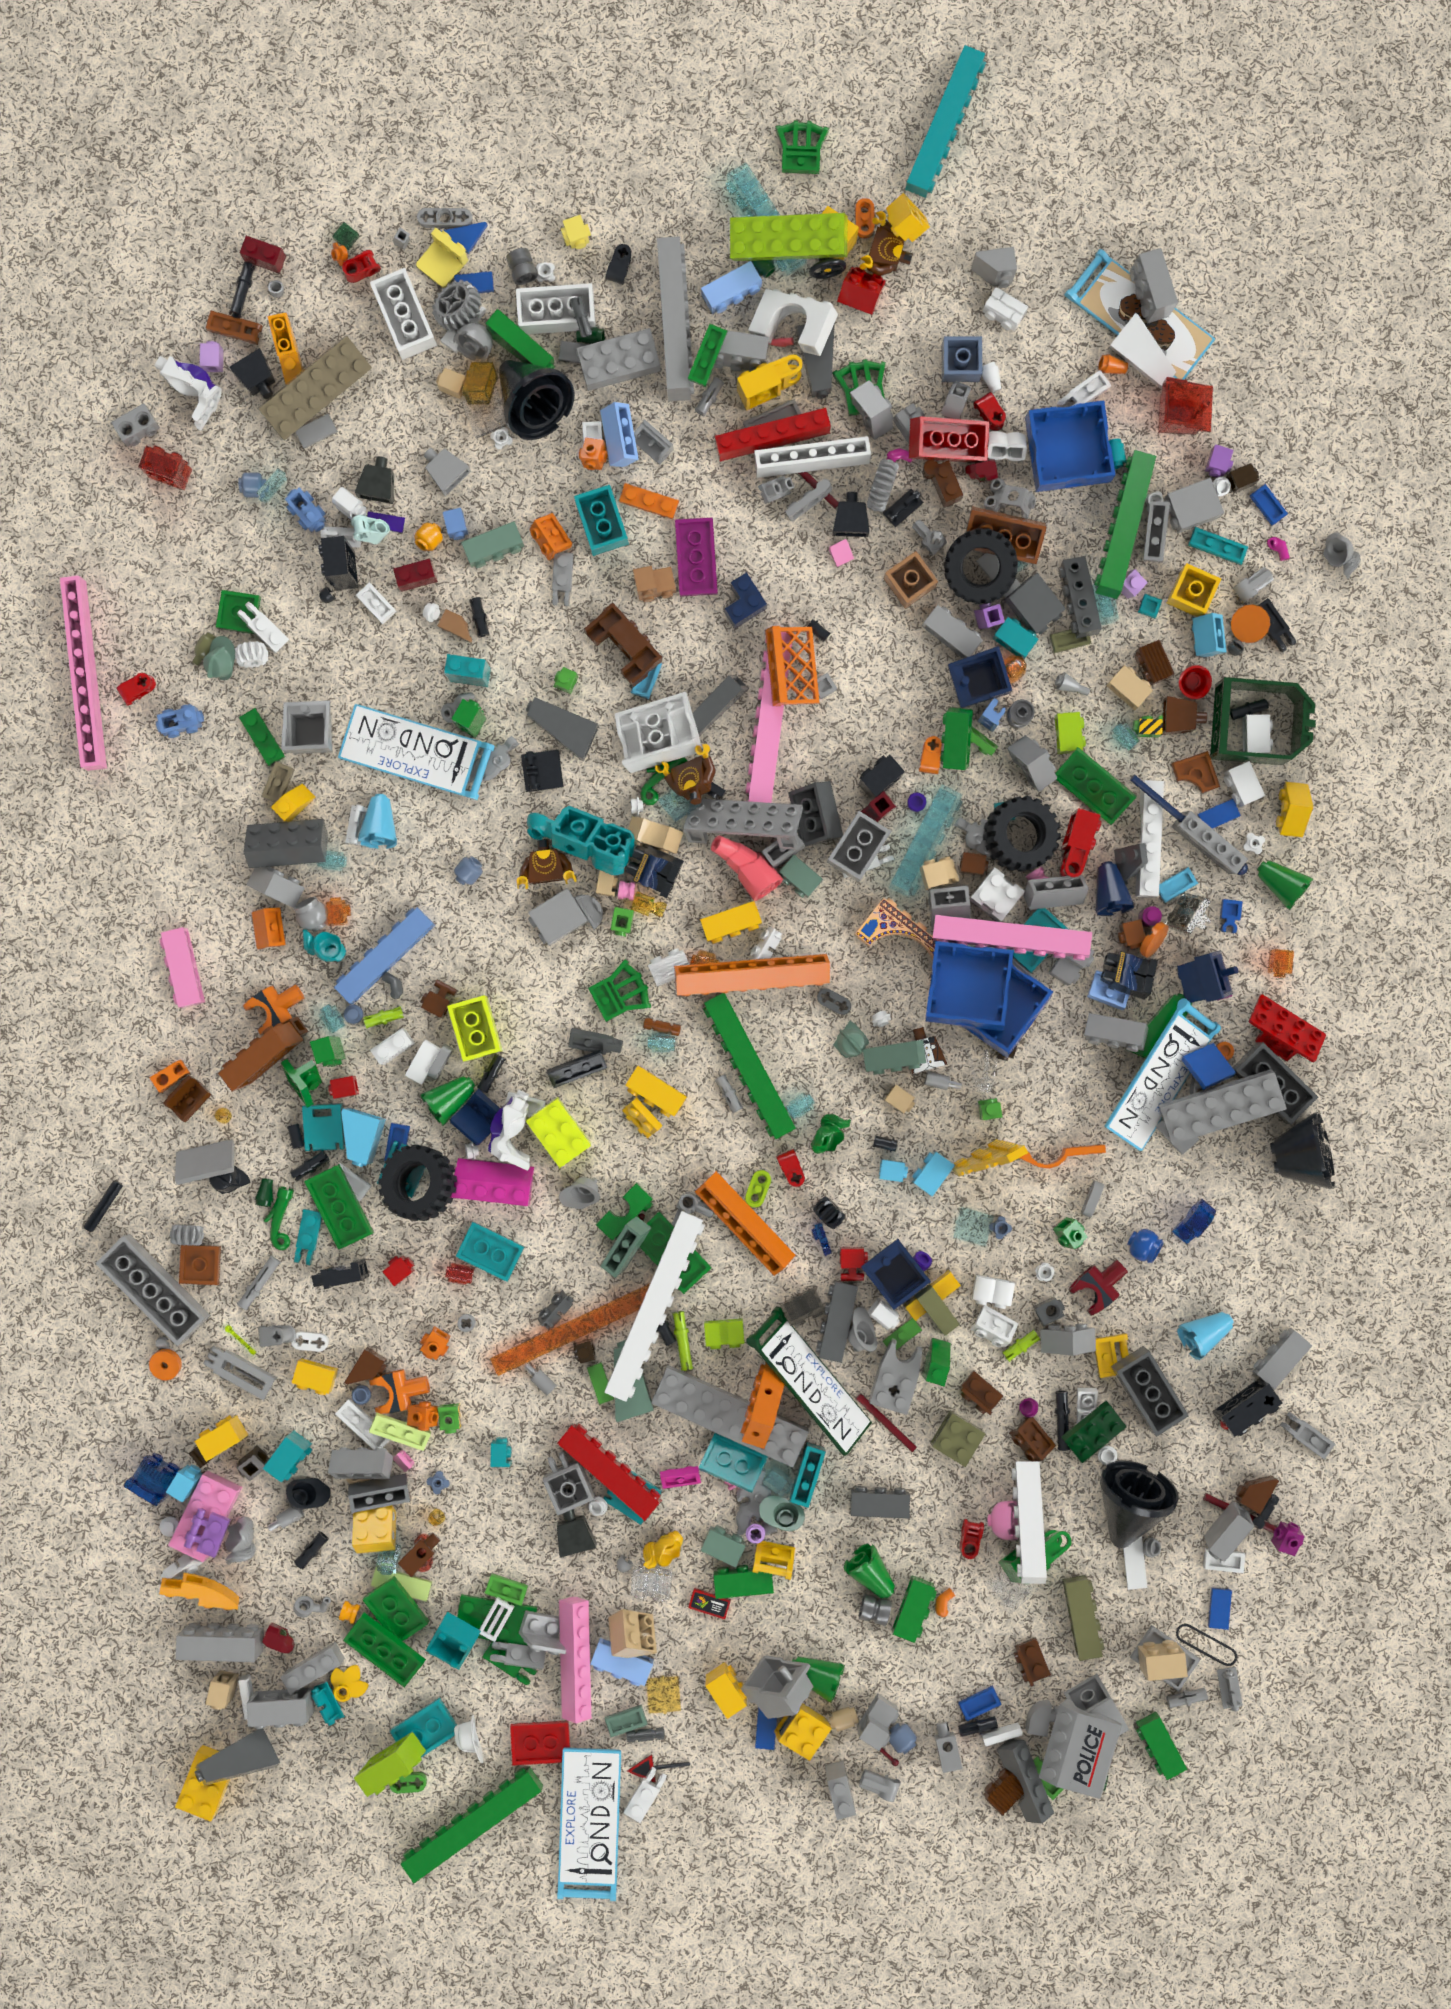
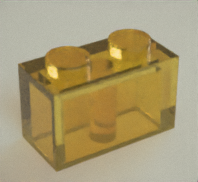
M471 362L470 368L466 372L465 384L462 385V395L465 396L467 404H490L498 378L493 362Z

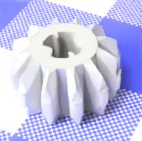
M258 641L244 642L235 648V659L241 667H259L268 661V651L264 643H259Z

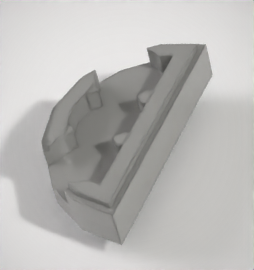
M589 895L574 897L590 925L595 930L603 919L601 904Z

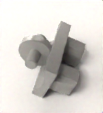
M781 476L759 485L758 488L761 491V496L764 498V503L767 504L791 494L790 489H793L794 485L790 477L785 478V476Z

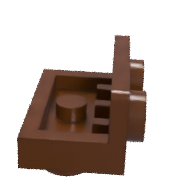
M188 1075L169 1094L163 1104L170 1108L181 1121L186 1123L212 1094L199 1080Z

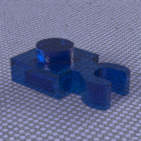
M821 1221L815 1223V1228L811 1229L814 1239H819L825 1256L832 1254Z

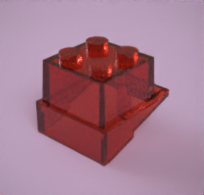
M1166 377L1162 383V392L1160 394L1158 433L1196 435L1199 431L1210 433L1213 386Z

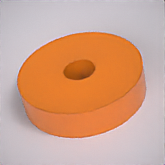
M171 1349L158 1350L149 1361L151 1373L156 1378L164 1381L173 1379L182 1367L181 1358Z

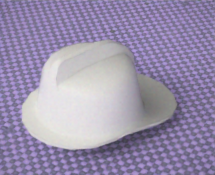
M472 1715L471 1721L455 1726V1741L460 1750L476 1753L479 1761L483 1763V1752L476 1732L475 1718Z

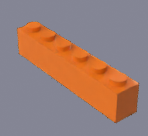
M717 1171L695 1191L773 1276L782 1271L796 1256Z

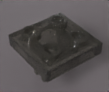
M1183 893L1178 899L1174 910L1169 914L1165 924L1172 930L1191 934L1195 927L1206 930L1207 927L1204 923H1210L1211 920L1204 912L1211 901L1206 897Z

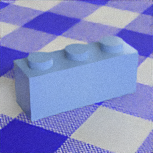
M749 261L702 287L701 295L711 313L717 312L719 314L724 312L728 305L740 303L746 295L758 293L762 287V279L752 262Z
M613 402L600 410L610 466L626 467L639 460L629 404Z
M600 1638L590 1665H593V1668L603 1672L605 1670L610 1672L615 1678L622 1679L623 1677L628 1679L635 1686H645L654 1659L648 1656L632 1658L612 1656L611 1642Z

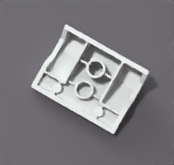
M686 692L615 713L617 733L622 742L625 757L622 760V765L630 773L662 764L661 762H670L696 754L695 747L700 745L698 730Z

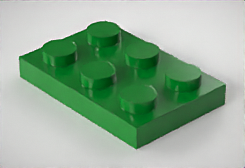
M395 1576L363 1598V1602L381 1625L401 1641L406 1640L429 1623V1619Z

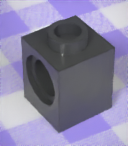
M1054 1296L1033 1306L1043 1326L1065 1316L1063 1313L1065 1307L1060 1299L1057 1300ZM1053 1305L1055 1307L1054 1313L1047 1315L1046 1308Z

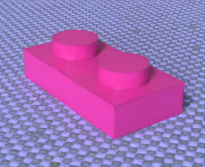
M698 1466L660 1471L663 1489L701 1484Z

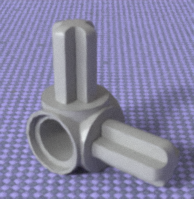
M917 520L913 524L912 528L923 539L922 547H926L931 556L947 544L942 532L937 530L931 532L921 520Z
M685 1192L681 1195L676 1206L678 1210L672 1225L675 1227L681 1210L689 1214L696 1211L709 1218L713 1216L714 1212L706 1203L700 1201V1197L692 1192ZM685 1197L693 1199L691 1206L684 1205L683 1199Z

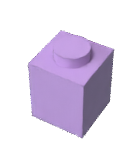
M214 341L200 343V367L206 372H223V348Z
M1136 569L1127 571L1121 593L1127 599L1135 597L1148 582Z

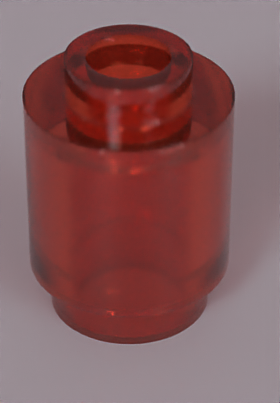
M452 1263L451 1266H447L445 1277L451 1283L471 1284L474 1269H471L470 1266Z

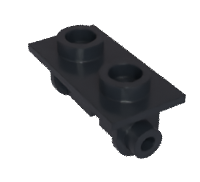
M910 489L888 508L883 515L896 528L924 503L919 498L921 496L917 490L913 491Z

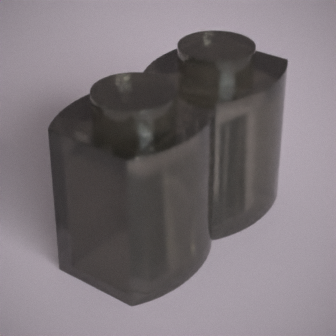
M815 1287L780 1304L790 1326L795 1325V1327L806 1323L805 1319L812 1316L814 1319L822 1315V1310L825 1309Z

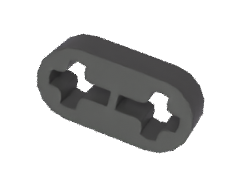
M830 989L819 991L817 1000L824 1007L840 1015H845L851 1010V1003L847 998ZM830 993L829 997L834 999L833 1003L828 1000L822 1002L821 994ZM836 1001L839 1003L845 1001L848 1009H844L841 1012L839 1011L840 1007L834 1003Z

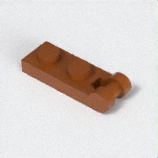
M210 310L206 324V330L255 345H258V335L263 329V326L259 323L241 318H233L230 315ZM247 328L252 330L251 334H246Z

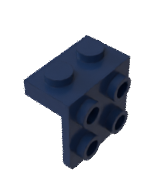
M478 1089L469 1101L451 1117L450 1123L475 1145H480L491 1134V1123L500 1107Z

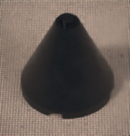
M506 360L500 365L499 378L503 410L508 428L524 440L541 439L559 428L557 423L563 416L567 418L570 414L575 398L574 387L567 376L557 369L513 360Z
M1120 1460L1107 1464L1106 1469L1102 1471L1100 1476V1486L1110 1540L1118 1548L1128 1547L1173 1513L1179 1500L1176 1487L1166 1476L1160 1472L1155 1475L1147 1471V1465L1134 1461Z

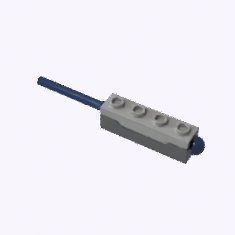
M1135 774L1130 778L1132 783L1177 819L1171 827L1228 874L1244 875L1248 871L1246 863L1248 858L1192 811L1180 813Z

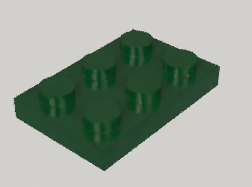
M1106 1400L1061 1436V1438L1080 1462L1084 1463L1127 1426Z

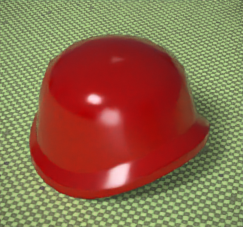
M1190 666L1181 673L1178 685L1186 697L1200 699L1210 691L1212 676L1209 670L1203 666Z

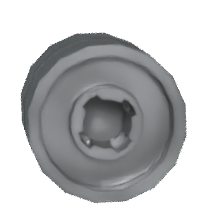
M518 248L507 254L506 260L509 268L512 270V277L516 285L532 282L538 277L528 248Z
M1017 700L1007 711V721L1014 728H1023L1033 719L1035 709L1028 700Z
M864 1594L859 1610V1619L865 1621L874 1619L876 1624L886 1626L890 1616L891 1601L882 1598L877 1601L875 1596Z

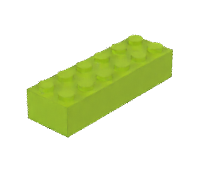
M845 213L730 217V259L733 261L847 257L848 216Z

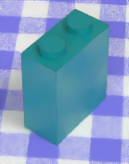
M447 654L444 673L450 682L488 687L491 668L485 659Z

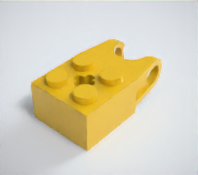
M788 355L768 364L762 363L751 372L745 371L741 373L737 378V392L746 411L780 396L781 390L798 383L802 374L803 363L801 358L797 355ZM790 360H796L799 366L793 364L788 365V362ZM798 374V376L795 379H790Z

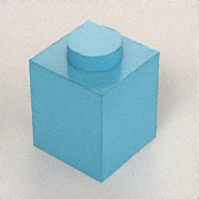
M881 1159L879 1179L903 1182V1178H907L908 1167H905L904 1162Z

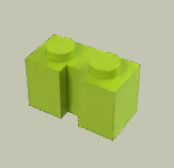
M1080 712L1057 713L1054 717L1057 754L1073 753L1077 747L1083 751V747L1086 746L1085 736H1082L1084 718L1080 716Z
M743 1318L704 1321L706 1347L710 1346V1349H721V1345L729 1344V1348H739L741 1344H744Z

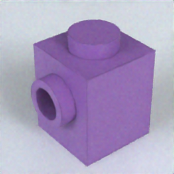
M1215 444L1211 449L1205 471L1209 472L1210 476L1216 478L1224 476L1226 472H1230L1233 465L1231 457L1234 450Z
M984 603L979 605L980 609L974 610L978 629L1005 623L1000 604L991 605V603Z

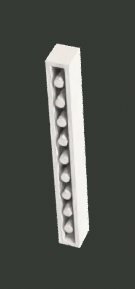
M681 1210L606 1386V1394L625 1402L628 1397L632 1398L636 1389L633 1386L636 1379L640 1380L644 1370L641 1368L643 1361L647 1362L651 1351L648 1350L650 1344H655L659 1333L656 1330L659 1325H663L667 1315L664 1314L666 1307H671L674 1296H671L674 1288L678 1290L682 1281L679 1278L681 1271H686L690 1262L687 1260L689 1253L693 1254L697 1243L694 1242L697 1234L701 1236L705 1227L702 1224L703 1219Z

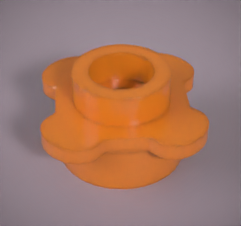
M335 242L333 243L331 256L334 261L339 263V266H343L344 261L348 260V252L344 245L338 246Z

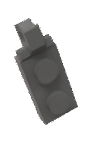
M571 1028L569 1048L589 1052L601 1050L603 1055L611 1053V1051L621 1053L623 1040L601 1033Z

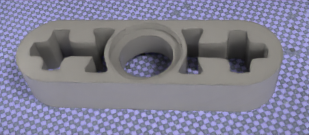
M423 208L417 213L418 222L424 228H457L471 225L473 221L471 212L466 208ZM425 214H428L429 216L427 222H424L423 220ZM444 214L450 216V220L447 223L440 221V217ZM463 214H465L467 217V219H465V222H462L460 219L462 218Z

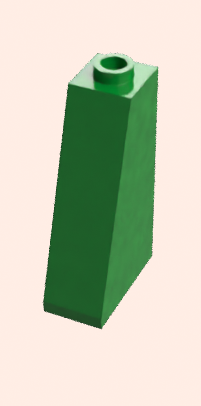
M496 309L485 323L492 339L523 363L554 369V358L505 314Z
M1183 994L1171 995L1147 1022L1149 1030L1144 1051L1138 1050V1052L1132 1053L1145 1059L1147 1058L1177 1010L1179 1000L1185 998ZM1185 1011L1182 1015L1186 1018L1188 1012Z

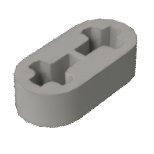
M446 1044L443 1045L427 1076L437 1080L454 1050L452 1047Z
M1095 1180L1092 1182L1081 1210L1082 1215L1089 1218L1092 1217L1104 1188L1103 1183Z

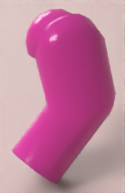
M897 448L887 453L886 460L889 459L896 462L898 459H903L910 463L912 459H909V451L902 448Z

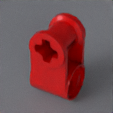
M372 250L363 251L343 263L342 269L348 282L356 283L380 272L381 267L376 263ZM352 269H355V270H356L355 273H352V274H349V273H348V272H349L350 270H352Z
M989 392L973 403L974 408L980 412L979 416L984 421H989V428L991 430L999 431L1003 428L1006 413L999 405L993 393Z
M138 673L128 681L118 685L116 689L126 705L129 706L133 704V701L140 700L151 692L156 686V681L148 674Z
M794 1149L776 1156L789 1184L793 1187L801 1186L805 1181V1175ZM793 1173L802 1176L799 1179L800 1183L797 1184L796 1181H791Z
M968 1519L963 1520L959 1549L967 1559H974L979 1553L984 1522L974 1523L969 1522ZM968 1544L974 1546L973 1551L970 1553L964 1552V1548Z

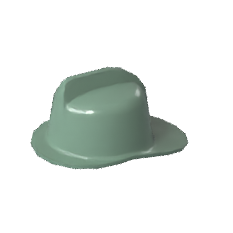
M225 636L216 637L211 643L209 653L204 657L203 667L207 672L208 678H219L224 681L232 676L236 651L231 640Z
M850 1020L846 1027L840 1030L837 1040L833 1045L845 1058H851L862 1054L863 1049L869 1044V1040L859 1027Z
M768 1496L762 1500L759 1506L762 1520L782 1531L792 1532L798 1530L805 1521L803 1508L780 1496Z

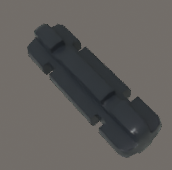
M1272 1493L1261 1514L1257 1513L1258 1517H1255L1252 1521L1254 1527L1260 1530L1264 1527V1521L1268 1520L1275 1508L1273 1506H1276L1279 1502L1277 1495Z

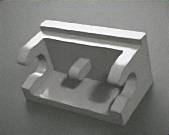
M646 420L634 432L636 445L659 465L674 450L673 444Z

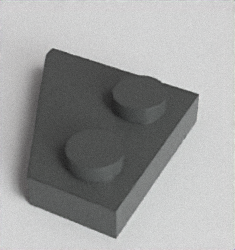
M1139 843L1114 850L1116 864L1127 885L1130 877L1136 876L1140 868H1143L1148 863L1146 844Z

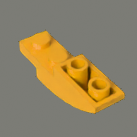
M286 312L267 316L285 384L303 371L295 336Z
M183 1573L182 1580L162 1578L160 1595L166 1597L180 1596L186 1599L199 1598L198 1606H203L204 1608L216 1607L223 1608L224 1610H238L239 1596L215 1580L189 1573Z

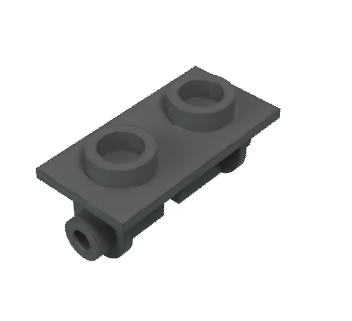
M564 1290L556 1293L551 1300V1304L547 1308H543L539 1313V1323L548 1330L554 1328L562 1318L557 1314L558 1311L565 1315L573 1305L574 1299L569 1295L567 1296Z

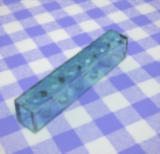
M747 163L742 164L727 174V189L731 194L734 193L736 195L738 206L740 209L744 208L747 212L746 217L780 215ZM807 259L778 260L776 263L780 271H785L788 276L807 264Z
M943 784L940 786L888 887L889 889L907 898L911 895L915 896L919 888L917 882L919 878H922L919 868L924 865L923 862L934 859L937 853L934 849L937 844L941 845L944 840L945 834L943 832L946 827L950 828L954 820L952 817L954 810L958 811L963 803L960 800L962 794Z

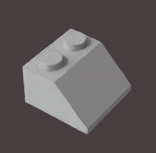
M1014 247L976 252L971 266L972 271L992 286H998L999 288L1008 287L1012 284L1017 271Z

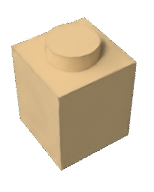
M444 367L443 372L439 373L436 383L439 391L461 399L468 381L466 376Z
M894 1084L884 1101L901 1113H905V1111L910 1112L913 1108L915 1097Z

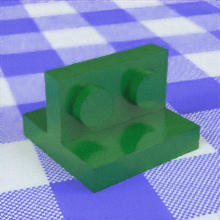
M288 1059L282 1061L281 1066L287 1081L307 1108L314 1103L309 1091L316 1089L322 1083L316 1064L313 1060H310L299 1068L294 1069Z

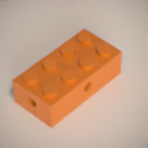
M766 1362L760 1365L758 1375L755 1377L754 1389L749 1398L750 1404L745 1413L746 1419L740 1433H743L741 1442L762 1449L765 1448L773 1430L784 1388V1383Z

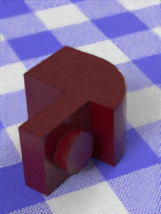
M883 791L860 812L879 822L897 806L889 795Z

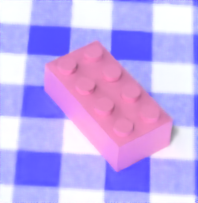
M208 1470L203 1473L168 1546L201 1562L209 1558L208 1555L196 1551L199 1545L197 1542H193L191 1549L184 1547L185 1536L193 1524L191 1522L192 1518L196 1515L198 1508L206 1510L204 1517L209 1519L212 1512L228 1518L242 1486ZM200 1525L197 1534L203 1535L205 1526Z

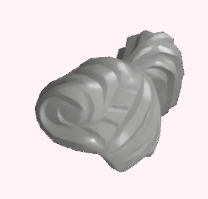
M1335 532L1326 538V548L1323 555L1332 567L1343 566L1344 575L1349 579L1351 573L1359 566L1361 556L1358 552L1353 551L1354 548L1350 540Z
M243 1516L237 1520L236 1524L228 1528L229 1535L225 1542L226 1550L231 1552L225 1559L228 1565L234 1562L246 1561L252 1558L256 1551L255 1544L252 1542L254 1537L253 1521L251 1518Z

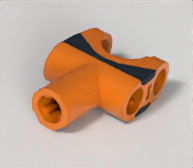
M296 984L279 995L274 986H270L254 995L243 1007L245 1011L255 1006L266 1010L267 1019L263 1026L257 1030L260 1035H263L262 1032L269 1026L274 1027L280 1022L284 1024L287 1020L291 1019L292 1016L287 1009L302 1001L305 997Z
M404 1369L387 1372L369 1380L370 1385L383 1386L389 1392L388 1402L385 1405L375 1407V1412L380 1414L407 1410L408 1406L412 1405L410 1397L430 1393L427 1376L406 1380Z

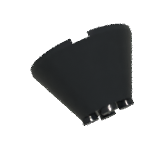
M1314 1112L1270 1143L1271 1152L1276 1156L1274 1169L1283 1178L1326 1189H1334L1335 1181L1331 1182V1177L1335 1175L1331 1149L1329 1150L1330 1144L1328 1146V1144L1323 1143L1324 1138L1328 1143L1329 1139L1327 1131H1323L1321 1123L1324 1122L1319 1112Z

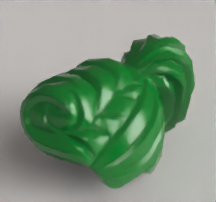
M834 1114L824 1115L820 1122L821 1127L817 1130L811 1143L814 1153L820 1154L825 1151H835L837 1145L844 1140V1133L840 1129L848 1128L851 1120H844Z

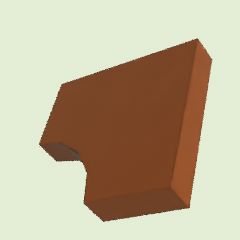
M1208 751L1171 763L1177 782H1191L1198 787L1201 793L1220 787Z

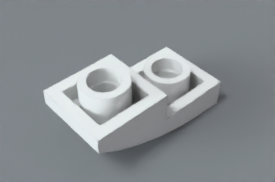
M424 1040L405 1076L422 1085L441 1048Z
M1077 1388V1423L1097 1408V1388Z

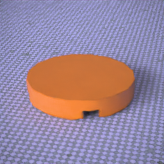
M1254 604L1239 608L1231 620V630L1234 636L1245 643H1254L1263 639L1270 628L1268 613L1261 606Z
M1163 922L1153 926L1151 930L1153 932L1151 935H1147L1141 944L1140 953L1146 958L1151 957L1157 951L1168 933L1169 926Z

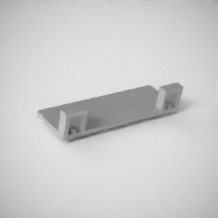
M702 799L700 804L690 805L684 825V832L690 843L707 844V833L777 837L780 849L799 850L800 841L797 830L803 807L797 804Z

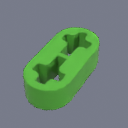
M412 1772L405 1778L403 1776L399 1777L400 1782H407L402 1784L401 1788L394 1784L390 1786V1789L397 1794L421 1792L426 1787L427 1777L422 1772ZM417 1777L420 1781H423L420 1786H417V1783L410 1782H414Z

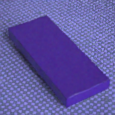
M368 511L367 517L381 519L389 525L390 531L403 533L404 517Z

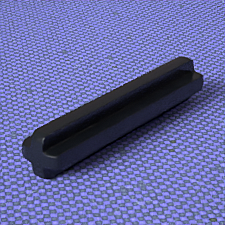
M115 1180L111 1183L84 1224L83 1228L89 1232L95 1230L123 1187L119 1181Z

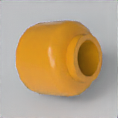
M424 523L414 535L417 547L422 551H433L443 540L441 528L435 523Z

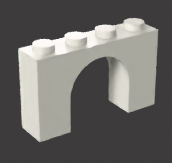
M765 289L748 329L750 334L769 337V343L771 344L779 323L790 314L802 313L807 316V321L798 344L803 352L821 356L838 316L833 304L828 301L819 302L811 297L802 298L794 293L785 294L777 289Z

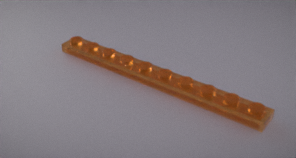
M650 1283L491 1357L490 1360L497 1375L500 1376L638 1311Z

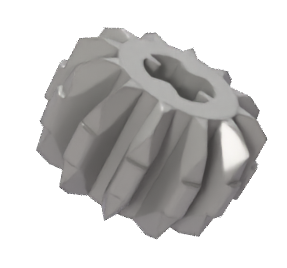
M173 1225L171 1227L170 1242L172 1244H202L204 1239L203 1227L195 1225Z

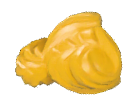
M674 1530L667 1535L661 1536L657 1542H648L643 1549V1558L645 1560L643 1566L647 1569L655 1568L657 1564L662 1567L668 1566L673 1559L680 1556L683 1543L682 1535Z

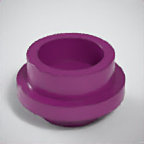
M1026 1398L1021 1401L1019 1409L1022 1415L1031 1418L1037 1414L1038 1403L1035 1399Z

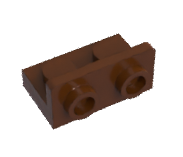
M974 1370L959 1387L962 1391L960 1395L968 1402L973 1400L977 1404L975 1408L983 1415L986 1412L991 1415L993 1408L1003 1398V1395Z
M1027 1417L1017 1429L1009 1432L1013 1442L1020 1446L1024 1451L1025 1457L1032 1462L1043 1461L1056 1447L1055 1443L1034 1417Z
M1036 1637L1014 1646L1016 1652L1013 1654L1017 1664L1021 1663L1024 1669L1020 1671L1024 1682H1029L1030 1686L1033 1687L1035 1686L1033 1682L1051 1676Z

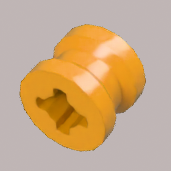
M345 1601L339 1615V1620H348L350 1624L354 1625L360 1605H352L349 1601Z

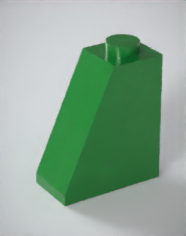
M932 1337L921 1373L925 1381L945 1387L950 1370L951 1343Z

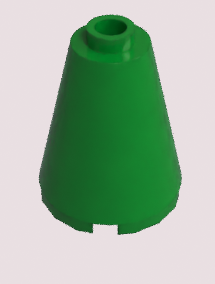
M1270 860L1267 863L1263 861L1257 869L1259 872L1257 876L1289 910L1293 908L1295 902L1301 898L1314 880L1310 876Z
M461 1076L422 1093L420 1097L424 1103H427L429 1111L439 1124L441 1123L444 1126L473 1094L475 1084L470 1077L465 1078Z
M868 1543L860 1546L852 1553L856 1556L850 1561L848 1559L845 1561L844 1571L878 1597L889 1598L894 1593L895 1585L877 1548L873 1544L870 1546Z
M799 1656L796 1660L792 1659L794 1662L810 1664L811 1667L806 1675L813 1685L812 1691L827 1702L832 1703L845 1665Z

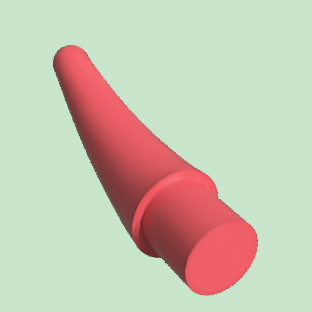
M793 337L772 339L770 345L778 347L794 345Z

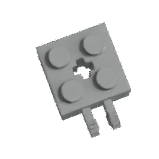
M563 1451L559 1453V1459L563 1467L558 1469L554 1458L551 1456L548 1458V1462L552 1472L545 1474L543 1477L544 1485L557 1515L594 1500L595 1497L583 1466L577 1461L569 1464ZM566 1484L573 1486L571 1491H569V1488L565 1489Z

